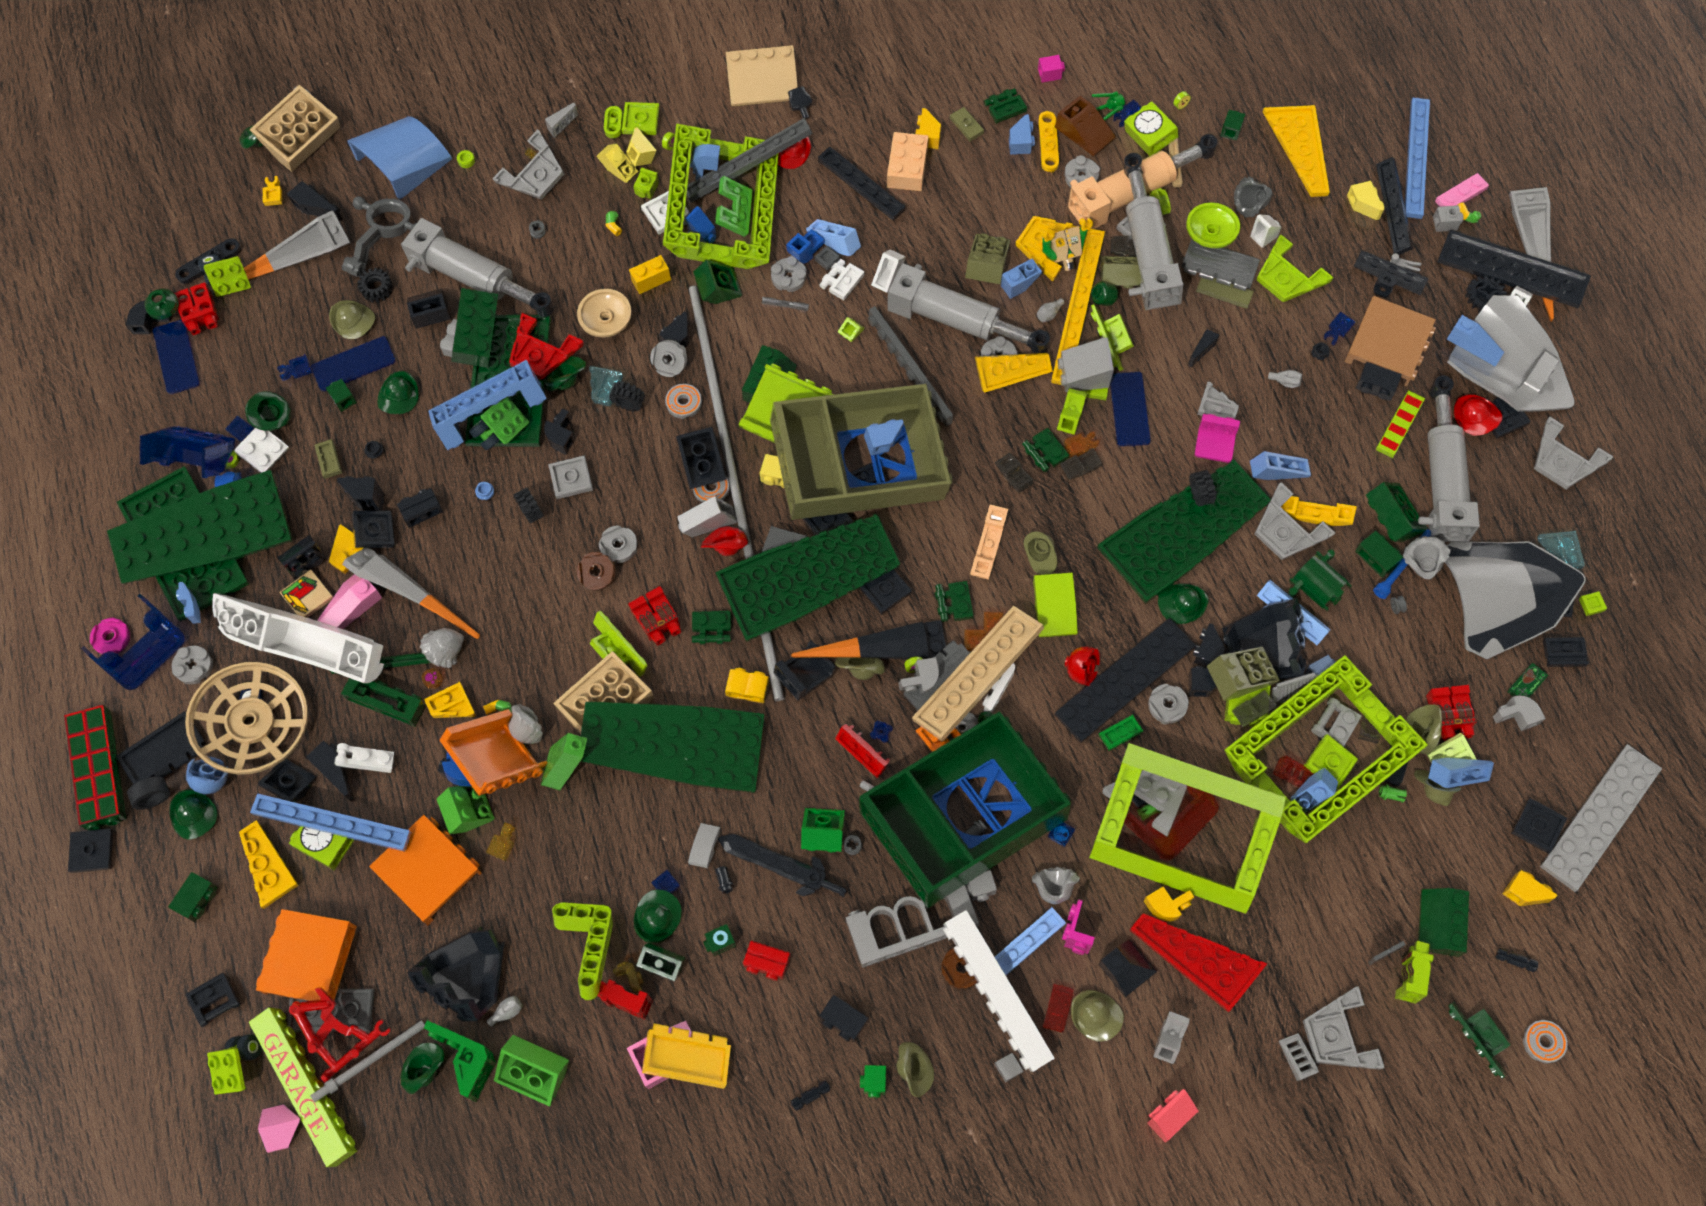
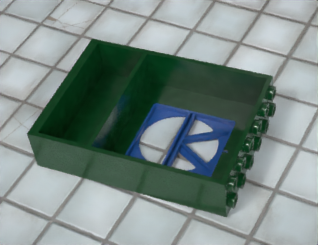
M1000 711L859 796L860 814L927 908L1068 820L1071 807L1070 797L1060 790L1057 780L1054 777H1050L1044 763L1036 759L1033 749L1030 746H1026L1022 735L1012 728L1009 718L1003 716ZM986 777L987 780L978 795L967 780ZM996 780L1008 789L1013 800L1012 802L984 803ZM958 785H960L992 828L993 833L975 836L963 833L955 827L947 814V802L951 793ZM1011 810V816L1004 826H1001L990 812Z

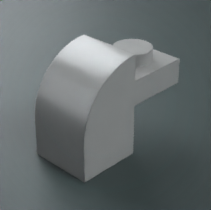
M936 657L917 660L914 664L916 677L901 679L898 683L900 691L913 692L918 687L920 695L930 691L939 676Z
M1525 696L1512 697L1506 705L1497 709L1498 712L1493 716L1496 724L1514 717L1521 731L1537 726L1546 719L1538 704Z
M1169 1011L1161 1027L1153 1057L1174 1064L1180 1051L1182 1038L1189 1024V1018Z

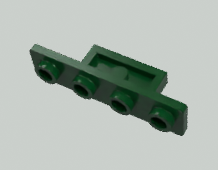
M1454 1002L1448 1005L1450 1008L1448 1010L1449 1014L1455 1021L1459 1020L1463 1025V1033L1468 1039L1472 1038L1476 1043L1475 1049L1482 1058H1487L1490 1063L1488 1067L1495 1076L1499 1075L1501 1079L1506 1077V1072L1494 1056L1511 1046V1043L1484 1008L1466 1019Z

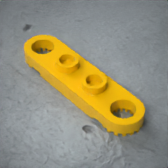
M1045 111L1039 115L1038 120L1041 167L1044 171L1051 173L1052 171L1055 172L1059 166L1057 129L1055 128L1056 116L1050 111ZM1048 117V119H1051V122H1044L1043 119ZM1051 160L1054 162V165L1049 166L1046 162Z

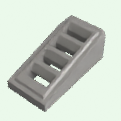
M572 103L545 119L547 129L553 137L560 134L578 116L576 104Z
M1299 1033L1278 1041L1296 1081L1319 1073ZM1297 1042L1298 1045L1288 1049L1287 1044ZM1300 1049V1054L1292 1056L1291 1052ZM1304 1057V1062L1296 1063L1295 1060ZM1307 1065L1309 1069L1301 1072L1299 1068Z

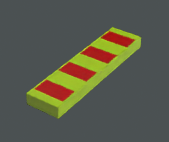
M1408 390L1378 444L1377 451L1391 458L1394 457L1425 398Z

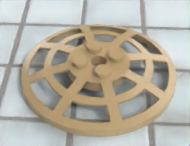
M260 662L234 664L211 675L196 690L186 712V733L196 754L211 767L225 773L253 774L274 767L295 750L305 734L308 723V706L305 695L297 681L282 669ZM253 671L252 682L241 683L229 689L222 682V679L232 674ZM262 671L277 675L290 685L280 692L270 685L261 683ZM215 685L221 692V695L213 702L208 713L197 712V706L202 697ZM251 689V695L248 698L237 700L233 695L238 691ZM259 690L270 692L276 697L267 704L263 700L258 699ZM294 691L299 696L302 704V719H291V709L286 698ZM226 699L231 706L225 716L215 715L218 707ZM281 703L285 710V720L274 719L272 712ZM247 717H254L252 724H244V720ZM194 719L207 721V733L212 743L202 748L198 745L195 737ZM213 723L224 724L227 733L217 739ZM290 727H301L295 742L282 754L277 747L286 738ZM272 728H283L278 739L272 743L267 737ZM232 739L241 743L239 753L232 752L222 745ZM261 741L266 747L262 751L247 754L250 744ZM218 749L224 755L235 758L237 761L234 769L217 764L206 754ZM268 753H271L276 759L261 767L243 770L246 760L259 758Z

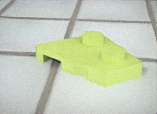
M1462 733L1441 743L1432 752L1426 754L1431 764L1432 760L1447 757L1477 760Z

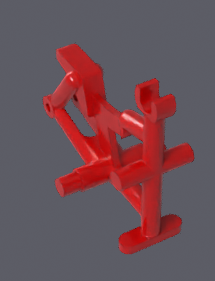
M317 987L315 991L320 1000L295 1001L289 1007V1012L295 1017L308 1041V1052H317L330 1066L321 1075L323 1082H327L353 1058L358 1057L360 1052L380 1035L386 1036L389 1034L391 1028L389 1027L385 1031L380 1030L379 1026L384 1022L383 1019L377 1021L375 1029L369 1034L355 1025L349 1027L343 1024L331 1013L336 1005L335 1001L322 987ZM322 1009L320 1017L324 1023L315 1033L304 1012ZM333 1028L346 1036L353 1034L361 1039L359 1043H356L338 1061L323 1046V1041Z

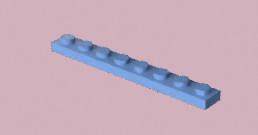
M1412 98L1405 190L1407 217L1422 219L1424 215L1430 100Z
M257 794L250 811L251 814L403 852H405L411 836V831L261 794Z

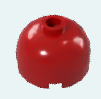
M1082 646L1073 650L1070 656L1066 657L1065 667H1067L1068 675L1074 682L1090 686L1089 684L1095 680L1098 673L1097 671L1094 672L1096 665H1100V653L1098 649Z

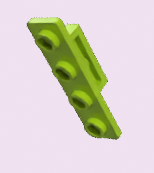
M1093 304L1091 305L1093 310L1091 316L1099 325L1097 327L1098 333L1101 337H1108L1113 367H1117L1121 371L1123 366L1118 354L1134 347L1124 320L1118 314L1104 321L1099 308Z
M602 611L597 612L593 623L602 634L591 639L590 645L602 659L613 651L626 665L629 664L639 677L644 675L647 668L644 658L635 651L632 644L628 643L621 632L615 628Z

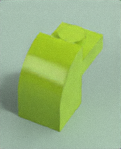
M1069 388L1057 430L1075 435L1087 393Z

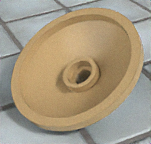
M599 289L589 293L582 299L578 306L577 317L580 326L588 334L595 337H611L623 331L629 324L631 306L628 299L622 293L612 289Z

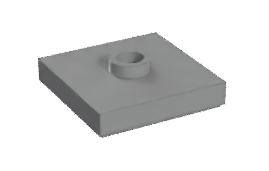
M585 455L548 464L556 499L593 491Z

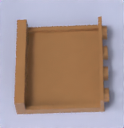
M1373 296L1345 362L1352 364L1355 359L1365 364L1368 362L1402 374L1401 378L1406 379L1404 386H1407L1410 380L1414 381L1418 373L1415 368L1422 363L1424 356L1421 354L1422 351L1426 352L1430 342L1427 339L1432 337L1436 329L1433 326L1436 319Z

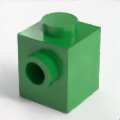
M865 1065L864 1075H860V1088H864V1094H868L869 1098H881V1094L885 1095L886 1066Z

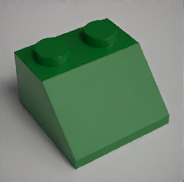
M805 808L801 832V849L841 852L845 810Z

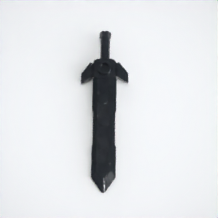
M736 834L718 837L726 853L773 871L777 875L798 884L805 885L798 889L796 894L801 896L815 894V891H819L821 887L838 893L842 897H845L847 893V887H842L826 880L825 869L818 858L812 857L813 867Z

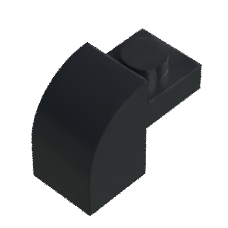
M141 301L130 309L126 326L132 334H151L153 322H170L171 317L161 320L152 318L145 309V301Z
M562 408L560 413L555 415L553 423L546 421L544 431L550 446L556 451L567 455L575 442L573 432L566 429L571 421L569 411Z

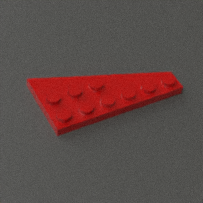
M1144 913L1130 929L1134 935L1227 1012H1230L1267 965L1265 962L1254 960L1250 956L1237 953L1228 947L1190 934L1186 930L1168 925L1166 922Z

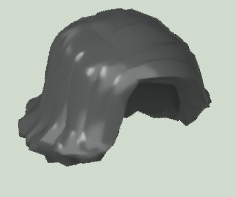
M1244 177L1234 191L1236 210L1245 217H1255L1256 214L1269 204L1273 195L1272 189L1263 183L1254 181L1251 177Z

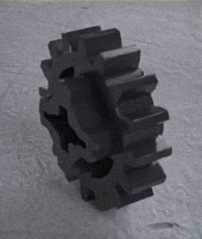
M1485 275L1481 279L1478 276L1476 280L1471 281L1466 289L1465 297L1469 298L1467 303H1473L1472 308L1477 307L1478 312H1481L1493 295L1506 296L1507 292L1503 291L1505 285L1500 286V280L1495 282L1494 277L1488 279L1487 275Z

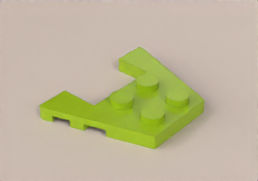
M1280 235L1257 277V281L1279 300L1286 302L1332 281L1333 277L1323 268H1320L1308 278L1282 256L1292 248L1293 244L1283 235Z

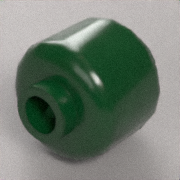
M1100 281L1095 284L1091 291L1092 300L1097 305L1111 306L1118 299V290L1114 284Z

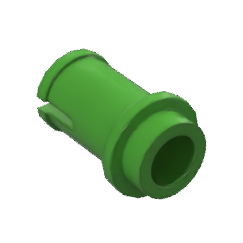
M1388 784L1380 786L1379 797H1382L1383 800L1392 799L1402 803L1405 801L1403 797L1407 795L1406 790L1389 787Z
M1150 804L1137 809L1142 821L1156 813H1162Z

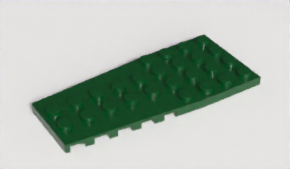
M1232 460L1223 468L1216 469L1211 474V479L1214 481L1213 485H1215L1214 490L1216 491L1214 503L1197 506L1189 485L1179 494L1176 493L1169 497L1167 501L1160 502L1143 512L1098 544V550L1145 604L1192 571L1269 504L1271 499L1235 460Z
M271 470L214 487L107 531L120 581L124 585H127L129 582L144 581L155 576H165V574L172 572H183L189 568H200L211 563L217 564L238 559L293 541L276 481Z
M874 514L873 517L864 520L859 519L855 523L846 526L841 525L837 529L828 532L823 531L819 535L808 536L800 541L790 542L766 550L719 570L715 574L744 639L748 642L813 613L899 567L900 562L877 514Z
M585 702L581 737L587 738L583 758L580 762L668 779L693 786L755 793L764 714L702 706Z

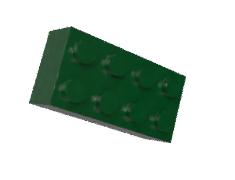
M461 288L451 362L488 368L498 294Z

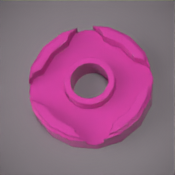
M116 618L102 620L101 623L93 627L90 633V643L98 653L106 656L116 655L123 651L130 640L128 626ZM109 633H114V637L106 641V636Z

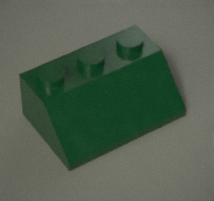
M762 345L742 388L743 401L751 402L765 371L766 364L770 366L775 364L781 367V371L788 373V371L794 373L797 365L779 350Z
M1383 482L1366 494L1369 506L1378 514L1379 522L1385 525L1388 530L1387 534L1392 541L1404 542L1422 534L1428 529L1426 525L1418 523V518L1421 516L1400 483Z
M1453 888L1421 890L1418 941L1430 944L1429 952L1460 957L1467 953L1469 891Z

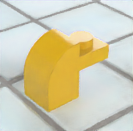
M1161 887L1146 896L1144 903L1156 918L1170 922L1180 918L1182 914L1179 909L1183 911L1192 905L1190 902L1194 896L1189 890L1172 900L1165 888Z

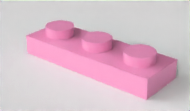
M1477 173L1438 196L1435 202L1440 207L1457 206L1459 203H1465L1487 190L1489 185Z

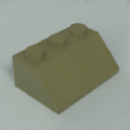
M1101 256L1100 272L1102 282L1112 283L1115 286L1122 285L1123 288L1140 286L1141 274L1137 257Z

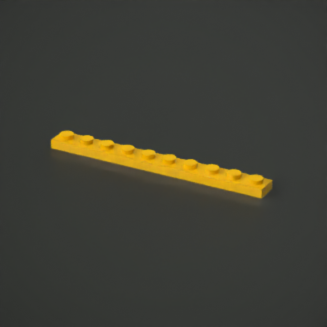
M1088 229L1051 383L1061 385L1060 375H1062V370L1058 369V359L1061 357V352L1079 345L1105 231Z

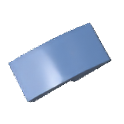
M179 582L176 597L185 606V617L193 624L201 623L200 610L196 598L183 582Z

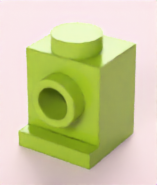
M644 168L640 169V174L633 186L636 195L641 198H652L659 184L657 172Z

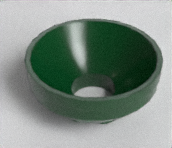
M161 288L152 291L146 297L144 305L147 313L152 318L161 320L171 317L177 311L179 300L171 290ZM156 296H163L160 302H153Z

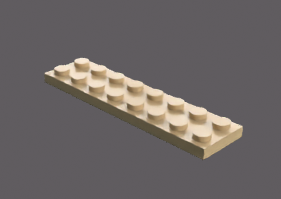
M1013 606L912 717L913 721L943 742L1044 629L1043 624Z

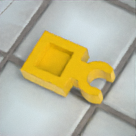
M275 176L273 182H270L269 178L266 177L265 183L268 187L263 188L264 205L282 204V188L279 186L280 181L278 177Z

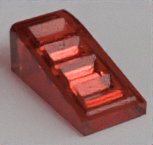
M1287 755L1280 757L1273 771V774L1299 788L1305 783L1308 775L1312 776L1314 774L1304 765ZM1294 768L1295 771H1294L1293 776H1292V775H1290V774H1291V772H1292V769ZM1300 772H1303L1300 780H1298Z

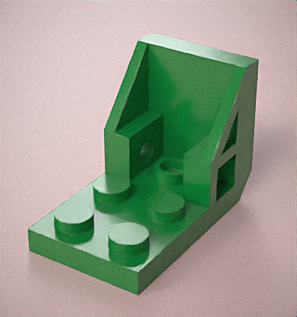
M427 1020L424 1029L429 1031L428 1036L443 1044L447 1040V1045L458 1050L453 1064L459 1092L462 1096L477 1102L496 1064L493 1052L484 1045Z

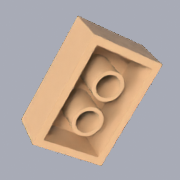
M894 132L887 173V188L922 191L928 150L927 135Z

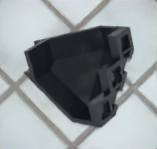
M1297 598L1268 604L1223 627L1224 643L1227 646L1223 654L1263 647L1279 680L1302 676L1307 665L1306 659L1302 658V649H1305V636L1301 632L1300 623H1304Z
M480 926L426 954L407 974L416 990L422 994L427 992L433 996V1001L445 1010L448 1008L452 1009L457 1013V1018L461 1021H478L497 1002L505 941L497 942L491 929L484 930Z

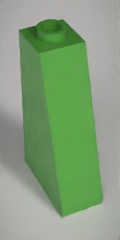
M567 733L550 747L547 758L548 763L545 766L541 782L542 786L561 790L583 758L587 738Z

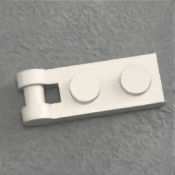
M1014 663L1002 675L1001 679H998L992 686L993 693L991 696L987 695L982 704L985 706L984 711L993 713L1013 678L1015 671Z
M345 743L337 745L336 751L338 756L335 757V765L391 773L394 752L353 747ZM346 755H352V759L347 758Z

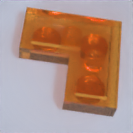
M984 612L983 630H964V647L968 651H973L1003 618V612Z

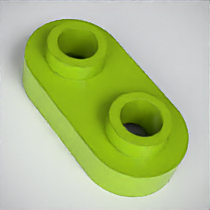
M611 106L605 111L604 132L608 138H617L622 132L623 114L622 110L617 106Z

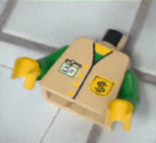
M1083 218L1079 220V224L1082 226L1080 228L1077 226L1056 233L1048 228L1047 233L1044 231L1040 233L1042 236V252L1055 263L1063 261L1065 271L1074 269L1073 258L1082 255L1088 229L1093 226V222L1089 218H1087V222Z

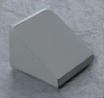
M1013 1053L995 1062V1066L1005 1083L1024 1072Z

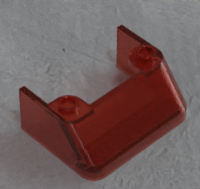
M1187 786L1188 793L1194 799L1175 818L1168 836L1152 827L1155 819L1149 821L1145 826L1131 812L1127 814L1124 824L1162 859L1173 860L1217 814L1219 805L1213 794Z

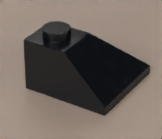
M1131 939L1115 948L1098 964L1125 998L1157 972Z

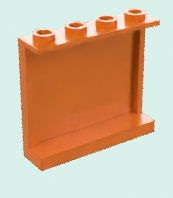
M509 709L448 727L440 738L444 748L479 796L486 793L491 794L500 788L506 789L517 782L523 783L531 777L537 778L544 772L543 769L548 763L547 761L537 763L525 745L513 738L509 731L508 722L512 717Z
M423 815L408 829L411 831V836L405 852L388 848L369 867L428 926L433 921L431 917L476 873L479 875L482 873L478 869L480 865L472 857L468 859L464 855L466 851L460 844L455 846L451 842L453 839L451 835L445 830L441 832L438 829L440 825L433 817L428 819Z
M281 909V913L276 919L274 934L270 938L268 953L263 960L261 975L256 982V991L266 995L274 994L313 1001L320 1000L315 988L322 987L335 1000L357 926L349 921Z

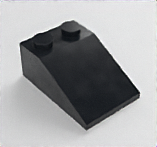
M712 427L676 436L690 490L726 480Z

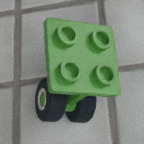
M506 397L486 410L481 415L482 420L475 424L469 432L474 438L480 435L484 440L480 445L484 450H489L500 440L503 444H507L529 421L513 402Z

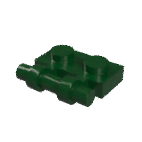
M1015 88L1011 90L1006 89L1001 94H993L988 99L983 100L984 105L989 106V113L995 123L1027 112V106L1021 96L1017 95Z
M1048 428L1033 436L1032 441L1035 444H1031L1028 440L1022 443L1027 455H1031L1035 460V465L1041 468L1043 472H1047L1050 469L1047 463L1050 462L1053 467H1056L1069 459L1067 451ZM1040 450L1044 457H1041L1037 451Z
M967 581L948 583L949 591H944L942 584L935 585L936 592L934 594L935 599L938 600L939 608H937V611L941 617V622L949 621L948 615L952 614L954 621L973 619ZM945 599L951 600V607L946 606Z
M731 611L692 612V632H700L699 635H692V643L706 645V643L717 642V644H723V642H731L730 634L723 635V631H731ZM706 632H717V635H706Z

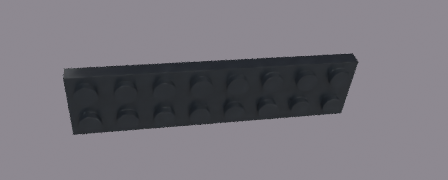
M1453 230L1449 231L1437 263L1480 277L1487 275L1488 279L1494 277L1495 282L1500 280L1501 284L1514 288L1519 286L1532 294L1575 308L1580 307L1591 278L1589 274Z
M847 513L803 518V521L815 535H819L823 531L828 532L837 529L841 525L846 526L855 523ZM894 569L859 588L881 615L912 594V590Z
M1169 618L1089 684L1090 686H1086L1057 710L1054 715L1082 743L1195 649L1196 645Z

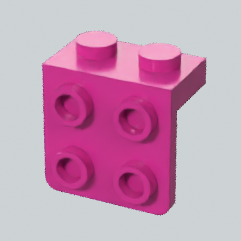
M1203 414L1199 424L1195 456L1230 463L1240 421L1231 417L1223 418L1217 417L1214 414Z
M1078 899L1077 904H1072L1067 919L1071 923H1067L1062 940H1066L1064 947L1072 949V952L1084 955V953H1089L1095 937L1074 931L1083 901Z

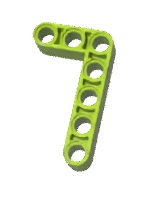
M558 903L552 909L554 926L557 929L588 932L578 985L581 998L584 1000L595 999L599 993L613 928L611 909L605 905Z

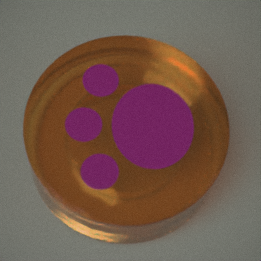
M434 668L426 670L422 675V682L429 689L439 687L443 680L441 673Z

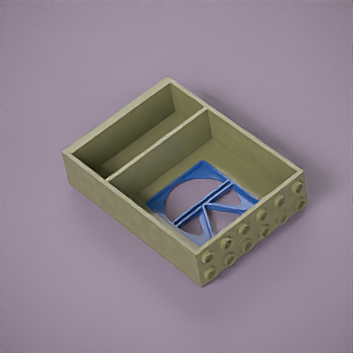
M920 384L773 402L770 423L791 520L944 500L953 480L951 473H948V459L943 453L944 443L939 437L940 427L935 421L936 411L931 405L932 395L931 391L927 389V385ZM902 419L904 422L892 446L896 443L901 445L905 453V465L880 457L883 453L871 456L877 483L864 482L853 476L848 471L844 459V450L847 444L853 438L864 434L866 428L871 424L876 423L879 425L889 420L897 421ZM882 466L898 471L900 474L894 479L885 482Z

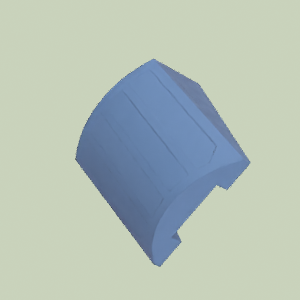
M410 116L347 140L355 159L360 161L367 156L390 180L398 199H402L452 159L435 135L420 121Z

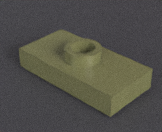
M964 107L950 115V120L969 142L984 134V129Z
M331 439L315 444L323 478L326 479L342 474L334 441Z

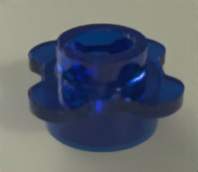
M876 721L870 736L872 739L877 738L886 743L889 740V733L892 732L893 728L890 724L887 725L884 722Z

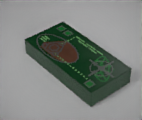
M1531 663L1507 692L1513 697L1525 696L1529 698L1547 678L1548 674L1534 663Z

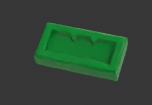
M1131 715L1100 732L1099 737L1108 751H1111L1142 734L1143 729L1135 717Z

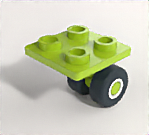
M211 254L202 257L198 261L201 271L206 272L204 279L208 285L212 286L216 297L251 288L238 256L220 261L219 256Z
M255 1034L232 1037L226 1042L224 1050L207 1053L215 1095L245 1090L240 1061L241 1059L254 1060L262 1052V1046Z

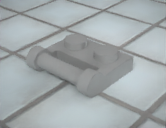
M1330 698L1327 702V708L1311 731L1321 738L1328 734L1344 747L1359 722L1361 715L1342 705L1337 699ZM1334 710L1339 712V715L1329 732L1324 730V727Z

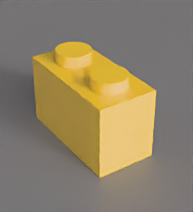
M661 255L629 269L632 283L639 294L671 280L669 268Z

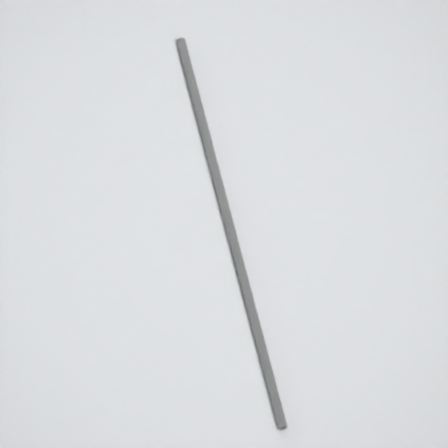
M691 286L689 287L738 527L748 537V545L743 548L745 559L754 556L698 287ZM769 632L761 637L774 700L782 701L784 700L781 681L773 673L777 662L771 633Z

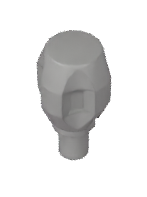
M1060 298L1056 302H1048L1042 305L1037 312L1038 319L1042 322L1052 320L1060 307L1064 305V300Z
M1286 370L1279 373L1269 372L1268 379L1277 380V382H1280L1285 387L1294 388L1301 385L1302 374L1294 370Z
M516 996L503 1000L498 1005L494 1015L487 1020L489 1026L492 1027L499 1021H505L516 1016L522 1009L521 1001Z

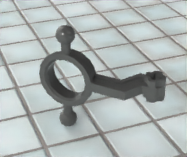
M361 196L353 199L355 209L367 210L366 220L370 228L356 242L354 256L344 259L343 271L356 277L363 276L369 250L381 237L394 238L405 233L407 229L412 230L417 223L412 224L409 222L411 213L404 202L397 199H382L369 204ZM385 212H397L404 216L403 220L394 226H381L374 222L378 215Z

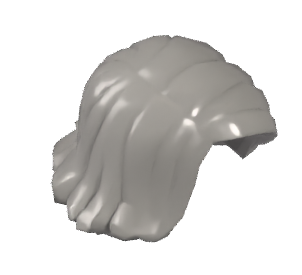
M1423 536L1422 538H1416L1408 547H1405L1403 558L1405 563L1409 564L1417 575L1423 579H1431L1441 570L1443 563L1449 559L1450 549L1443 540L1437 537Z
M450 628L429 631V633L423 635L420 648L422 649V654L425 655L430 663L438 667L450 668L452 665H456L458 661L457 655L461 650L464 637L461 633Z
M521 704L513 705L511 709L513 716L509 723V731L513 738L527 744L539 743L543 733L541 731V724H538V717L529 707Z
M1065 867L1044 869L1032 876V882L1036 884L1042 899L1051 904H1060L1069 900L1074 884L1080 879L1076 872Z

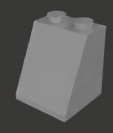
M1108 337L1061 352V357L1058 359V369L1062 370L1060 381L1061 385L1065 387V392H1068L1069 388L1078 391L1109 388L1114 369Z

